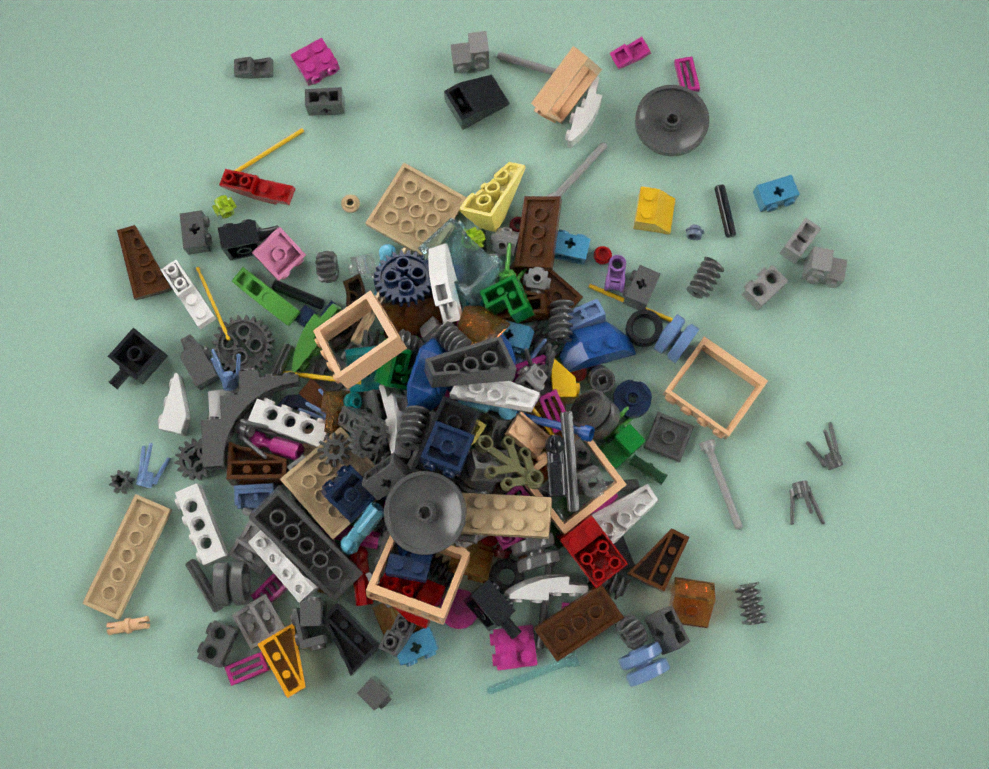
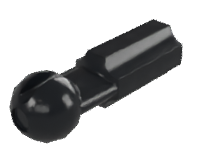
M551 435L545 441L550 496L568 495L564 455L565 442L561 436Z

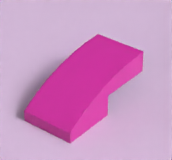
M641 36L629 45L623 44L609 54L617 68L620 69L651 54V51Z

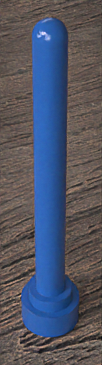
M524 413L535 424L562 431L561 422ZM573 426L574 434L578 435L581 440L592 441L595 432L593 426Z

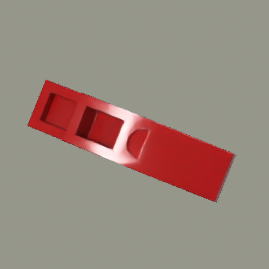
M225 169L219 184L220 187L274 205L280 203L290 206L295 192V188L292 185L260 179L257 175Z

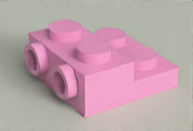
M278 227L252 252L278 281L287 278L291 273L290 270L294 266L298 267L306 256L281 227Z

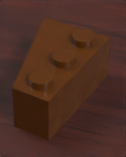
M525 291L535 315L518 324L549 320L551 317L549 315L550 301L541 293ZM508 308L495 315H492L489 311V320L492 323L494 317L517 323L511 317Z
M229 442L226 479L231 486L271 483L285 485L280 479L290 471L287 468L290 464L285 458L265 452L263 453L267 458L264 459L252 448Z
M671 528L627 575L663 593L690 537Z

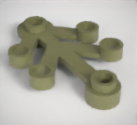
M482 435L476 440L475 447L478 452L488 453L504 464L503 466L496 467L489 465L484 470V476L487 479H493L496 475L517 473L522 477L513 479L505 477L501 481L500 485L503 490L509 491L511 488L521 485H527L530 489H538L542 486L543 474L539 470L534 469L529 448L523 447L516 453L514 439L511 436H505L501 441V446L507 450L508 456L493 447L491 437ZM519 459L524 461L525 468L520 465Z

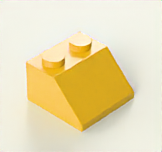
M641 186L633 229L670 235L675 198L660 189Z
M554 359L551 372L552 390H557L562 404H573L576 398L579 397L580 385L576 383V377ZM553 396V403L558 404L555 396Z

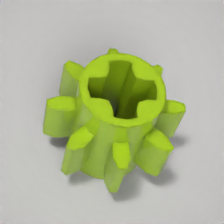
M226 195L217 197L214 200L215 205L212 206L217 217L221 215L222 218L231 217L235 213L234 209L237 208L232 197L228 198Z
M473 227L463 232L465 236L462 238V243L467 249H471L473 252L484 247L485 235L481 230Z

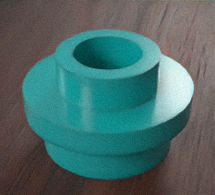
M351 392L344 397L343 404L344 406L361 408L362 398L358 393Z

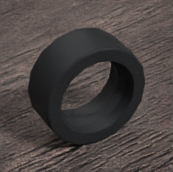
M643 309L632 313L627 321L625 331L635 346L649 347L659 339L663 326L660 317L656 313ZM639 318L650 319L655 325V332L652 337L648 339L637 337L633 332L634 322Z

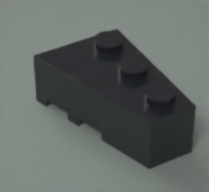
M337 603L323 617V620L333 641L337 645L350 676H353L379 650L380 643L341 603Z

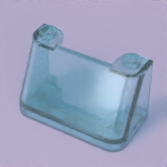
M451 217L421 244L418 249L427 260L430 248L443 244L448 245L457 281L454 282L456 291L470 306L475 308L482 300L480 291L494 283L503 269L501 266L503 262L497 255H488L467 235L465 232L466 226L460 220L456 222Z

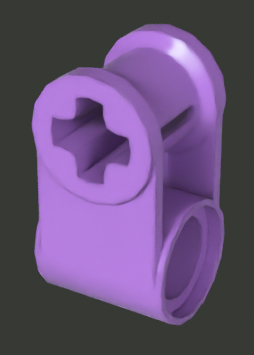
M614 255L610 259L604 291L610 289L618 290L620 293L624 292L626 260L623 256ZM619 262L622 267L616 269L612 263Z

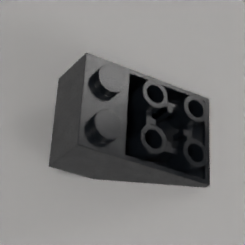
M492 74L460 82L444 91L445 102L462 130L510 105Z

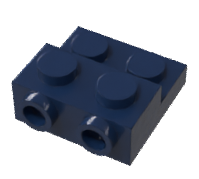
M436 421L421 455L423 467L434 471L435 468L442 470L443 475L449 478H454V476L460 477L475 435Z
M349 464L348 466H342L337 471L338 476L333 481L330 479L323 484L321 493L352 523L376 498L362 486L363 477Z

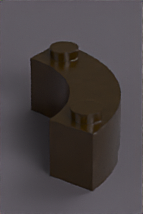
M360 273L343 281L346 290V307H348L365 295L366 291ZM362 318L329 340L335 353L345 348L351 342V338Z

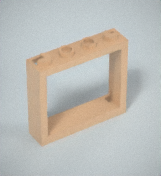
M573 46L531 104L536 107L534 111L553 123L557 121L562 124L602 69Z
M371 290L313 330L316 336L314 340L319 348L322 349L320 351L322 356L328 360L326 363L328 368L335 373L332 375L337 384L341 382L347 390L407 349L381 303ZM373 310L389 338L342 370L328 341Z
M704 336L662 395L665 396V400L670 404H676L681 407L680 410L684 414L695 417L698 424L712 429V433L715 436L727 439L768 380ZM701 350L755 387L726 429L672 392Z
M574 434V442H575L577 439L580 438V437H578V435H576V434ZM593 440L591 442H584L614 482L563 522L552 508L551 521L561 534H566L627 485ZM545 451L536 458L537 462L533 464L534 469L539 470L547 464V454ZM524 485L532 496L543 497L538 489H530L527 485Z
M389 536L366 589L367 597L444 625L469 562L470 552L462 546L455 547L452 545L439 552L460 560L440 609L377 586L395 544L393 538Z

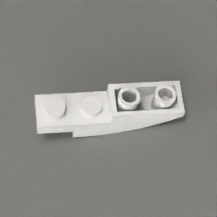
M596 77L585 92L588 94L587 98H583L581 108L577 107L575 113H571L569 124H572L571 130L567 129L565 140L568 141L567 148H572L584 137L597 116L602 100V95L596 94L599 77Z
M443 244L430 248L428 255L429 275L435 306L440 308L443 323L462 320L464 317L454 283L457 281L448 245Z
M177 260L161 269L163 275L200 330L216 320L210 307Z
M381 384L379 389L387 415L385 425L389 427L386 432L390 434L387 439L391 454L395 453L398 457L409 458L411 450H406L396 443V438L399 436L398 431L401 429L400 424L404 410L408 405L407 396L401 395L399 388L386 387Z
M546 574L532 577L513 585L505 591V596L512 602H522L523 599H528L532 603H542V600H549V592L553 596L569 593V596L580 597L581 594L588 592V585L582 582H569L570 577L565 574Z

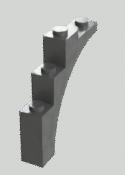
M246 368L244 371H239L240 394L228 392L226 395L220 396L221 419L212 416L207 417V420H201L203 467L206 470L227 468L229 442H231L235 432L234 429L237 421L244 418L247 412L254 407L257 399L263 400L271 394L284 389L301 386L298 374L286 372L282 376L265 374L262 377L259 370L255 368Z

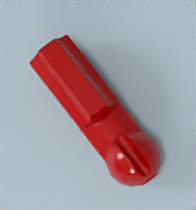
M359 546L358 551L350 554L349 557L363 572L353 583L356 606L374 604V600L368 598L366 594L369 584L366 573H369L368 551L365 547Z

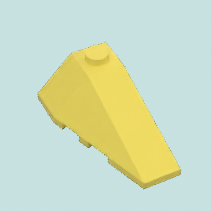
M508 162L494 174V178L490 182H484L478 192L475 194L471 193L459 208V211L480 229L496 232L507 215L526 169L525 165Z

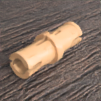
M149 616L135 619L129 617L123 621L109 622L106 627L113 629H107V633L110 636L123 632L129 634L135 630L149 629L150 623H145L150 622Z

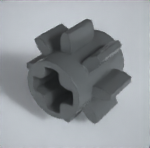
M117 470L115 476H110L112 483L109 486L115 487L114 493L118 494L121 490L123 494H127V490L134 489L132 482L135 481V478L129 477L131 472L126 471L123 475L122 471Z

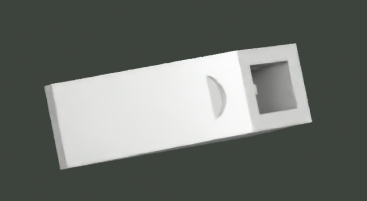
M175 373L169 382L170 390L163 402L164 411L158 418V428L164 432L186 437L191 415L183 377Z

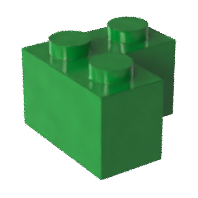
M515 274L480 291L484 304L492 315L508 308L511 317L517 323L535 315L524 288Z
M405 349L376 370L374 381L386 387L407 390V384L413 369L408 367L412 350Z
M630 423L626 427L621 425L613 434L614 439L611 442L606 440L599 447L615 470L646 441Z

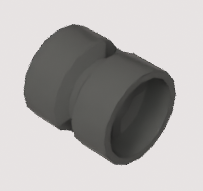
M596 365L588 371L587 381L593 389L606 393L614 387L615 376L606 366Z

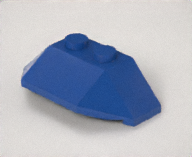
M603 322L572 330L573 334L569 336L572 341L565 344L559 358L562 365L569 372L630 357L636 355V351L626 334L609 322Z
M431 338L419 349L407 384V407L421 406L431 411L440 404L443 396H445L448 386L432 388L424 371L425 359L447 352L435 338Z

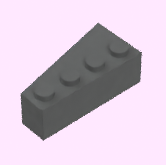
M498 336L425 359L424 371L431 387L434 388L514 381L516 367L502 337Z

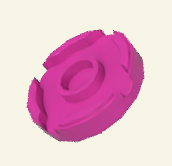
M457 590L445 620L448 626L463 629L472 625L477 619L463 602L471 594L469 591ZM446 595L444 596V598H443L442 601H441L440 609H441V607H442V605H443V602H444V600H445Z

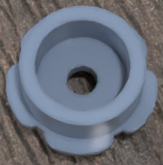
M690 225V227L686 228L687 238L690 240H700L704 230L699 225Z

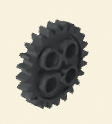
M237 315L236 321L232 317H230L229 324L224 321L227 333L231 338L229 341H234V345L231 348H226L229 341H227L222 328L218 327L220 334H214L217 340L212 341V344L217 346L213 349L218 353L217 356L221 366L224 365L223 369L225 371L230 369L233 374L236 373L238 353L246 355L245 360L241 362L240 371H244L246 368L256 369L257 367L263 370L262 363L269 364L266 358L273 357L269 351L275 350L270 345L275 340L269 338L273 334L271 331H267L269 327L263 325L261 319L256 322L255 316L249 320L248 315H245L244 319ZM244 329H249V333L246 336H241V332ZM233 333H236L254 355V358H251L242 348L240 343L233 337ZM261 343L258 350H253L254 344Z

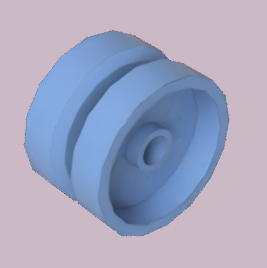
M679 314L674 317L671 323L667 324L653 348L662 354L671 346L672 349L668 353L667 359L675 364L700 330L695 325L689 324L684 332L680 331L685 324V319Z
M658 641L636 648L618 659L622 670L636 668L626 675L630 687L649 681L670 669L666 658L653 660L662 652Z

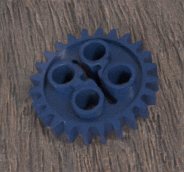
M400 250L399 255L392 252L393 257L386 255V261L380 260V266H376L373 280L376 292H379L380 298L385 297V302L391 300L392 305L399 302L400 307H402L403 303L410 307V302L413 301L415 305H418V299L425 301L424 295L430 296L432 288L429 275V259L425 260L424 255L418 257L417 251L411 255L410 250L406 254Z

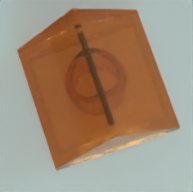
M464 306L457 327L472 341V344L500 336L510 326V323L482 306Z

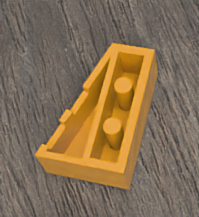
M292 624L258 643L287 698L306 688L299 646L296 645L295 641L296 630Z

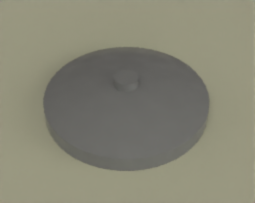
M664 85L648 92L640 101L635 115V128L640 140L650 150L664 156H681L693 151L702 143L709 127V113L704 101L694 91L679 85Z
M430 471L411 473L400 479L390 490L384 507L385 524L393 540L405 550L421 555L438 553L450 547L461 535L467 517L466 502L458 486L448 477Z

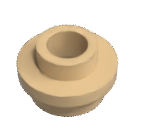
M346 195L341 201V206L345 212L353 213L359 209L360 201L355 195ZM349 201L354 202L352 205H347Z

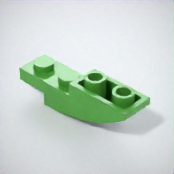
M244 267L240 269L231 281L288 327L300 314L298 309Z
M332 304L322 316L320 314H313L306 324L294 352L292 364L294 372H304L310 366L309 361L321 353L322 349L319 348L314 340L316 336L313 330L342 311L343 309L338 305Z

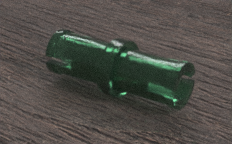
M634 454L629 462V465L642 472L644 477L648 476L660 485L663 484L668 476L655 468L653 463L650 462L649 464L636 454Z

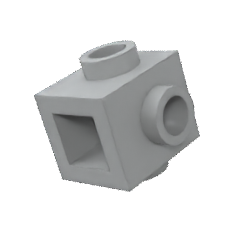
M507 227L498 228L496 233H492L490 244L493 245L492 251L501 256H506L508 243L510 242L511 256L514 257L517 250L519 232L512 231V229Z
M529 268L528 274H524L523 285H526V291L545 294V289L550 287L551 278H547L548 271H545L543 268Z
M534 363L529 367L527 365L518 372L519 377L514 383L540 392L545 387L544 382L548 377Z

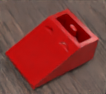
M591 514L566 534L557 536L595 588L628 565Z
M386 574L383 575L377 586L435 607H439L445 590V586L428 579L426 583L386 576ZM395 608L407 621L425 629L431 621Z

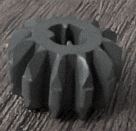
M334 251L318 252L315 263L319 281L321 283L337 281L339 277L337 255Z
M332 433V440H330L328 435H325L324 437L328 442L319 441V444L324 446V448H318L317 452L325 453L319 459L323 460L328 457L325 465H329L330 461L333 460V467H337L336 460H339L340 464L344 465L342 457L350 458L349 455L345 454V451H352L351 448H344V446L348 445L350 441L346 440L342 443L341 441L344 438L342 434L338 440H336V433ZM330 446H339V453L337 455H335L334 453L330 454Z
M624 615V618L615 624L619 638L632 650L641 647L648 639L647 631L634 615Z

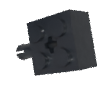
M246 219L242 223L224 224L223 227H218L221 249L230 261L254 256L252 252L279 226L276 225L262 229L256 220Z
M133 327L107 356L120 369L108 382L117 390L128 377H133L141 384H144L168 355Z
M487 580L466 597L463 602L488 631L501 626L511 639H514L522 632L510 619L511 615L516 611L513 608L514 605L509 598H504L499 592L500 588L495 582Z

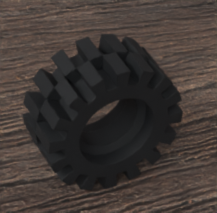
M510 558L498 560L490 569L489 580L499 586L501 594H505L507 589L525 579V574L518 572L516 560ZM503 569L513 571L515 578L511 584H503L499 580V574Z

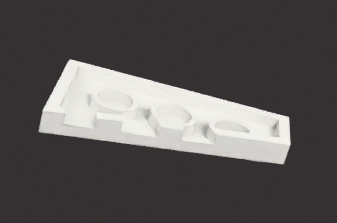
M511 381L457 385L451 390L449 398L532 412L540 393Z
M646 484L594 513L592 516L612 543L615 544L658 503V499L649 485Z

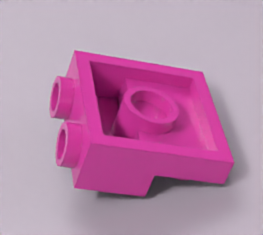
M322 38L290 54L308 86L317 84L323 78L334 75L340 70L338 61Z
M533 625L517 626L522 632L514 639H511L503 628L493 629V634H489L490 644L495 646L496 654H492L493 667L497 666L498 670L537 665Z

